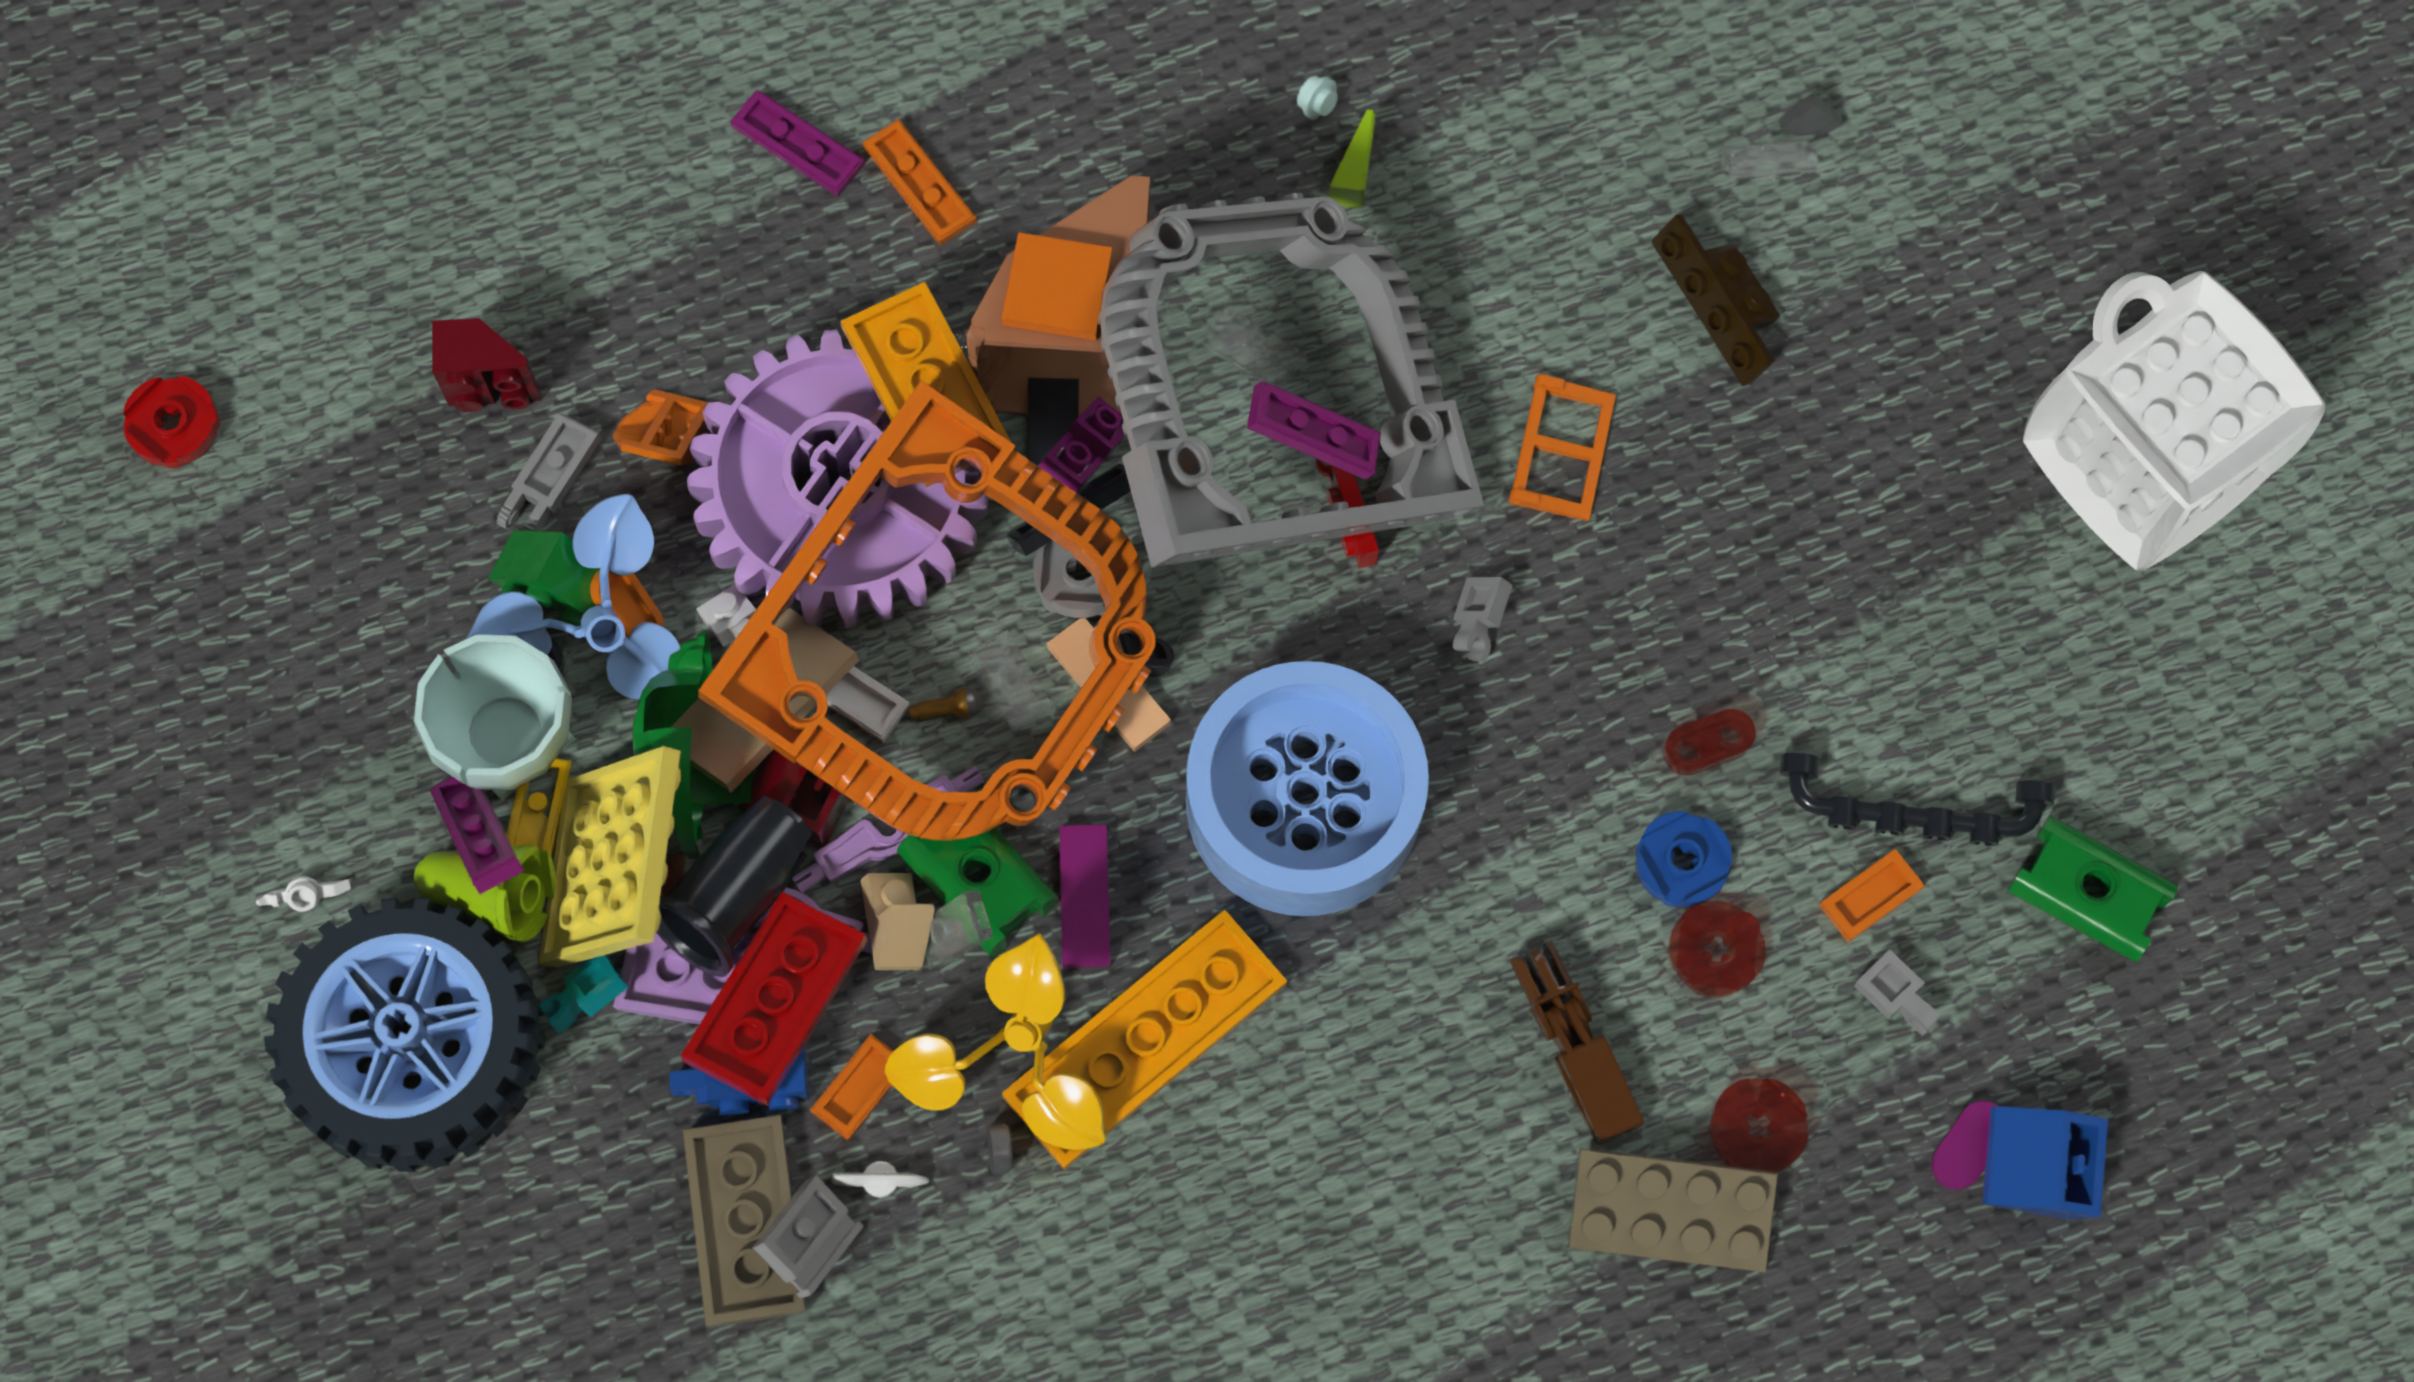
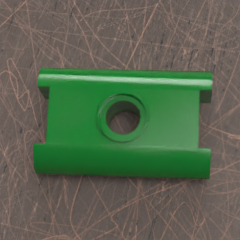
M2049 815L2036 836V839L2044 842L2033 865L2029 872L2021 868L2013 878L2007 892L2137 963L2152 940L2143 935L2157 906L2163 909L2173 900L2179 885ZM2090 879L2098 883L2102 889V898L2088 895L2083 888V880Z
M996 828L978 836L951 841L918 839L915 836L908 835L897 848V853L990 957H995L1007 949L1006 936L1031 915L1038 911L1044 918L1059 901V897ZM977 867L985 868L991 873L987 880L980 883L970 882L966 879V874L971 869Z

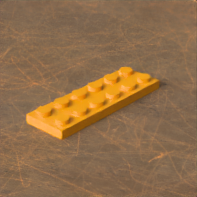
M1224 909L1044 1058L1043 1081L1046 1083L1054 1074L1070 1073L1078 1075L1090 1083L1101 1100L1106 1135H1108L1287 986V980ZM1034 1067L1001 1093L1002 1098L1027 1127L1028 1125L1022 1112V1104L1030 1094L1037 1092L1033 1085ZM1035 1135L1064 1171L1091 1149L1070 1150L1059 1148L1046 1143Z

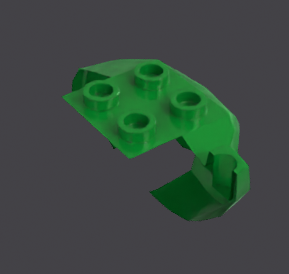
M707 630L698 633L695 638L684 642L678 651L670 655L668 670L660 672L649 680L637 703V713L634 717L632 733L634 756L662 746L681 751L678 766L681 771V780L674 795L672 815L674 817V830L681 850L688 859L698 860L701 856L696 841L703 839L701 817L704 804L750 803L753 778L752 771L732 793L728 792L690 765L692 727L670 728L699 699L698 691L712 672Z

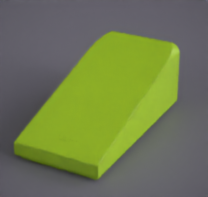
M1366 110L1330 184L1328 197L1337 201L1341 206L1363 207L1376 114L1374 110Z

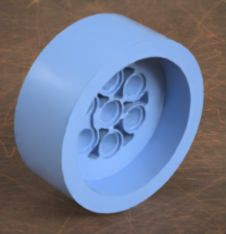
M1315 661L1288 662L1258 670L1239 680L1221 694L1202 718L1192 740L1187 762L1185 801L1188 826L1194 845L1208 869L1224 886L1243 900L1257 907L1294 916L1325 915L1353 907L1370 898L1387 885L1399 872L1414 846L1428 795L1429 773L1425 748L1414 722L1404 707L1386 689L1365 675L1339 665ZM1304 742L1314 746L1317 753L1311 758L1304 759L1296 756L1292 748L1296 744ZM1258 765H1267L1275 771L1276 776L1269 781H1260L1253 777L1250 771ZM1342 765L1349 766L1357 772L1358 777L1353 781L1343 782L1336 778L1333 770ZM1299 788H1308L1316 794L1317 799L1311 804L1304 805L1295 801L1292 793ZM1266 810L1275 816L1276 822L1268 827H1259L1251 820V815L1257 811ZM1340 811H1348L1353 813L1359 822L1351 828H1344L1335 822L1333 816ZM1298 834H1310L1315 838L1318 845L1312 850L1304 851L1295 847L1292 839Z

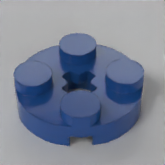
M1685 811L1666 813L1650 823L1635 852V868L1641 884L1650 895L1669 907H1695L1714 898L1724 886L1730 873V864L1732 863L1731 845L1723 830L1714 821L1706 817L1702 819L1696 815H1688L1689 812ZM1680 848L1684 854L1692 852L1695 855V859L1690 864L1691 870L1685 871L1682 867L1677 868L1674 866L1672 861L1675 858V849Z

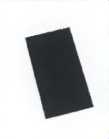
M1028 378L1027 459L1036 465L1041 463L1045 455L1070 430L1074 421L1078 418L1079 379Z

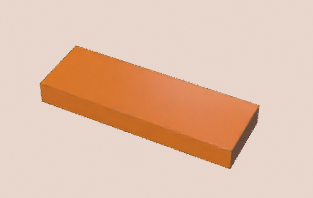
M900 119L862 142L865 151L940 246L977 222L976 216Z

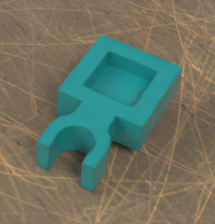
M606 954L583 962L563 978L568 988L559 994L549 996L539 1006L550 1017L548 1019L550 1025L561 1034L573 1024L580 1012L584 1011L589 1017H592L629 987L611 958Z

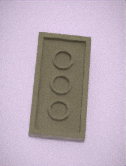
M781 1115L683 1130L706 1327L714 1328L807 1313L805 1298L801 1299L796 1294L799 1290L791 1282L786 1283L753 1248L792 1198Z
M1579 1147L1568 1247L1766 1272L1778 1174L1773 1171Z

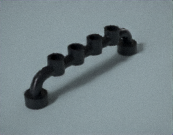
M1784 753L1781 755L1780 775L1789 777L1790 792L1796 803L1808 812L1828 816V827L1838 828L1839 825H1842L1843 829L1855 830L1857 828V820L1876 822V833L1885 834L1886 831H1890L1891 835H1903L1904 825L1923 827L1922 838L1932 839L1933 836H1937L1938 840L1949 841L1951 840L1952 831L1970 833V844L1979 845L1980 842H1984L1985 846H1998L1999 836L2018 837L2032 831L2040 822L2044 807L2054 805L2055 785L2036 780L2017 782L2015 802L2024 804L2025 808L2019 817L2012 819L2001 818L1999 815L1990 813H1958L1950 809L1938 807L1925 809L1907 807L1896 802L1873 803L1844 796L1822 797L1815 795L1808 786V779L1818 778L1819 757L1805 753Z

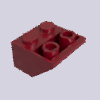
M480 318L432 321V373L449 406H455L457 410L464 412L479 411L483 408V404H495V389L501 391V405L508 409L528 407L529 396L532 402L541 401V391L527 358Z
M773 749L764 758L752 780L750 803H740L738 807L746 812L763 796L778 800L795 812L812 831L808 842L823 848L830 839L850 799L797 762H791Z

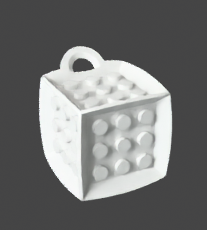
M2197 271L2170 285L2157 276L2144 272H2135L2115 281L2102 296L2093 319L2094 340L2075 356L2067 368L2050 383L2036 401L2025 426L2023 442L2051 483L2084 522L2136 571H2144L2172 555L2225 517L2254 492L2270 475L2286 464L2312 436L2323 417L2326 404L2306 374L2272 332L2239 299L2207 272ZM2142 298L2147 300L2152 310L2138 323L2119 335L2117 321L2123 307L2133 299Z

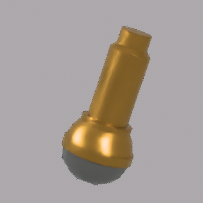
M963 686L955 690L948 697L917 702L916 705L909 706L911 720H926L948 715L971 719L981 710L982 700L980 694L975 689Z

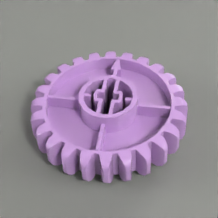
M825 330L821 337L820 350L810 352L806 342L799 335L788 338L786 343L788 359L780 363L771 353L764 350L753 355L757 378L752 381L742 374L731 373L724 380L732 405L722 402H709L702 413L707 428L712 434H702L694 437L691 441L690 451L696 464L702 467L690 473L687 478L690 496L695 501L702 503L695 510L693 516L698 533L705 537L714 538L709 552L715 566L720 569L737 566L734 574L737 590L743 595L748 596L757 593L766 586L767 596L848 483L843 476L849 467L852 477L891 423L854 350L843 349L841 336L837 330ZM969 467L955 474L959 482L965 485H973L980 480L979 473L974 467ZM804 469L812 476L801 492H799L797 481ZM830 475L838 479L831 489L828 478ZM882 479L879 488L875 485L872 487L850 518L856 525L845 542L840 547L832 543L822 557L828 561V565L813 585L805 581L786 609L790 608L795 600L800 601L806 625L815 624L817 626L822 621L827 607H834L838 610L839 620L843 628H854L859 620L860 606L870 604L875 616L881 622H886L894 617L893 596L901 593L909 603L917 607L927 602L924 577L928 575L939 582H951L956 577V568L950 551L958 554H968L974 551L977 545V534L970 522L982 520L988 515V497L983 495L979 500L971 503H960L952 499L945 492L942 483H935L927 488L924 483L895 488Z

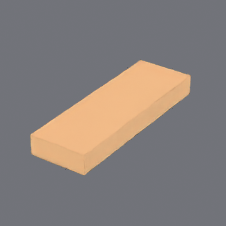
M1079 618L1046 643L1048 650L1080 688H1082L1095 669L1089 655V639L1094 628L1086 618ZM1141 685L1136 694L1127 689L1120 699L1118 705L1125 710L1113 727L1135 752L1171 725V719Z

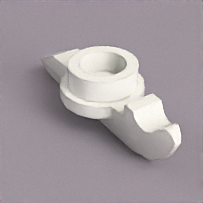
M299 876L292 879L288 883L287 888L267 892L259 896L255 902L259 906L272 905L273 907H279L280 904L288 903L292 909L305 912L318 905L321 898L337 896L351 890V879L318 883L308 876Z
M883 1161L872 1163L866 1168L864 1173H832L833 1184L847 1187H864L867 1193L877 1198L891 1195L897 1187L912 1188L929 1183V1178L918 1174L897 1173L894 1166Z

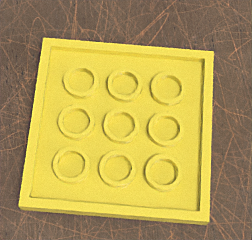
M662 746L567 779L553 862L556 874V889L554 899L548 898L546 913L549 916L543 928L538 964L562 967L654 942L655 934L661 922V914L658 910L661 887L665 883L668 872L665 862L667 844L674 829V817L672 815L674 795L681 780V771L678 768L680 750Z

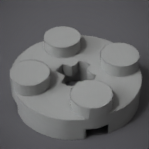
M1053 540L1046 546L1044 545L1039 548L1034 559L1033 577L1035 589L1041 597L1044 608L1050 612L1073 618L1103 615L1106 611L1105 604L1093 575L1085 578V580H1075L1074 577L1067 574V572H1074L1076 565H1082L1072 553Z

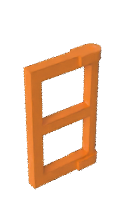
M1538 374L1535 377L1532 401L1508 502L1512 505L1589 521L1616 394L1566 382L1564 379ZM1546 394L1601 406L1592 448L1537 434ZM1534 449L1589 461L1580 504L1525 490Z

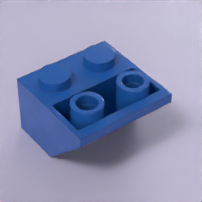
M1991 1107L1982 1204L2068 1220L2101 1217L2108 1119L2062 1110Z

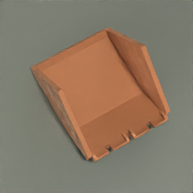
M1128 177L1040 233L1039 236L1113 247L1109 280L1117 264L1130 253L1129 243L1132 235L1150 222V177ZM1014 251L1009 253L971 319L972 324L966 334L970 366L994 411L997 413L1028 414V378L1079 379L1078 417L1098 396L1121 413L1120 408L1116 406L1114 398L1116 396L1114 383L1109 379L1107 372L1109 364L1106 353H1103L1101 348V325H1099L1096 341L1001 325V316Z

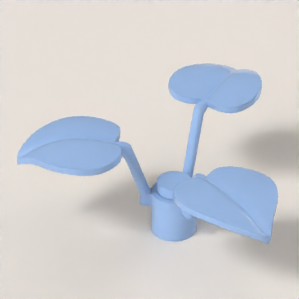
M620 494L602 500L581 518L574 531L573 551L576 560L584 567L600 568L601 604L591 607L584 613L581 625L575 626L552 618L543 620V610L536 599L520 591H509L493 597L485 604L466 639L476 634L517 636L548 655L552 642L545 628H554L574 634L576 638L586 637L590 646L595 650L610 652L606 659V673L612 687L628 698L639 700L649 680L660 672L668 670L669 657L678 651L680 646L668 629L652 622L638 624L627 638L623 623L612 609L608 580L609 570L618 575L633 574L647 564L654 548V535L651 525L639 508L634 496Z

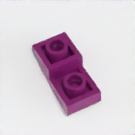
M1098 396L1074 421L1070 430L1045 455L1039 467L1077 493L1125 438L1122 428L1124 423L1122 414Z

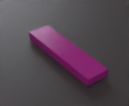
M450 777L429 789L479 895L524 871L484 789L471 788L454 777Z

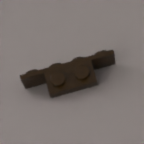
M1677 214L1652 239V245L1741 385H1749L1775 362V359L1756 330L1773 324L1781 315L1773 305L1768 292L1763 289L1748 266L1746 258L1739 252L1734 243L1704 250L1683 215Z

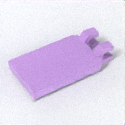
M748 932L731 952L734 968L756 933ZM656 933L654 942L626 950L621 975L629 988L615 998L613 1007L616 1010L700 1024L733 969L725 977L713 976L699 970L680 957Z

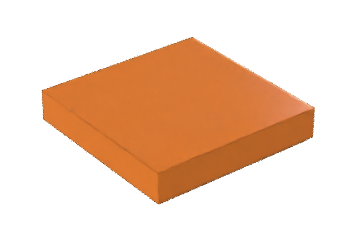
M1018 232L1001 316V325L1096 341L1099 329L1098 313L1101 311L1102 292L1108 281L1113 247Z

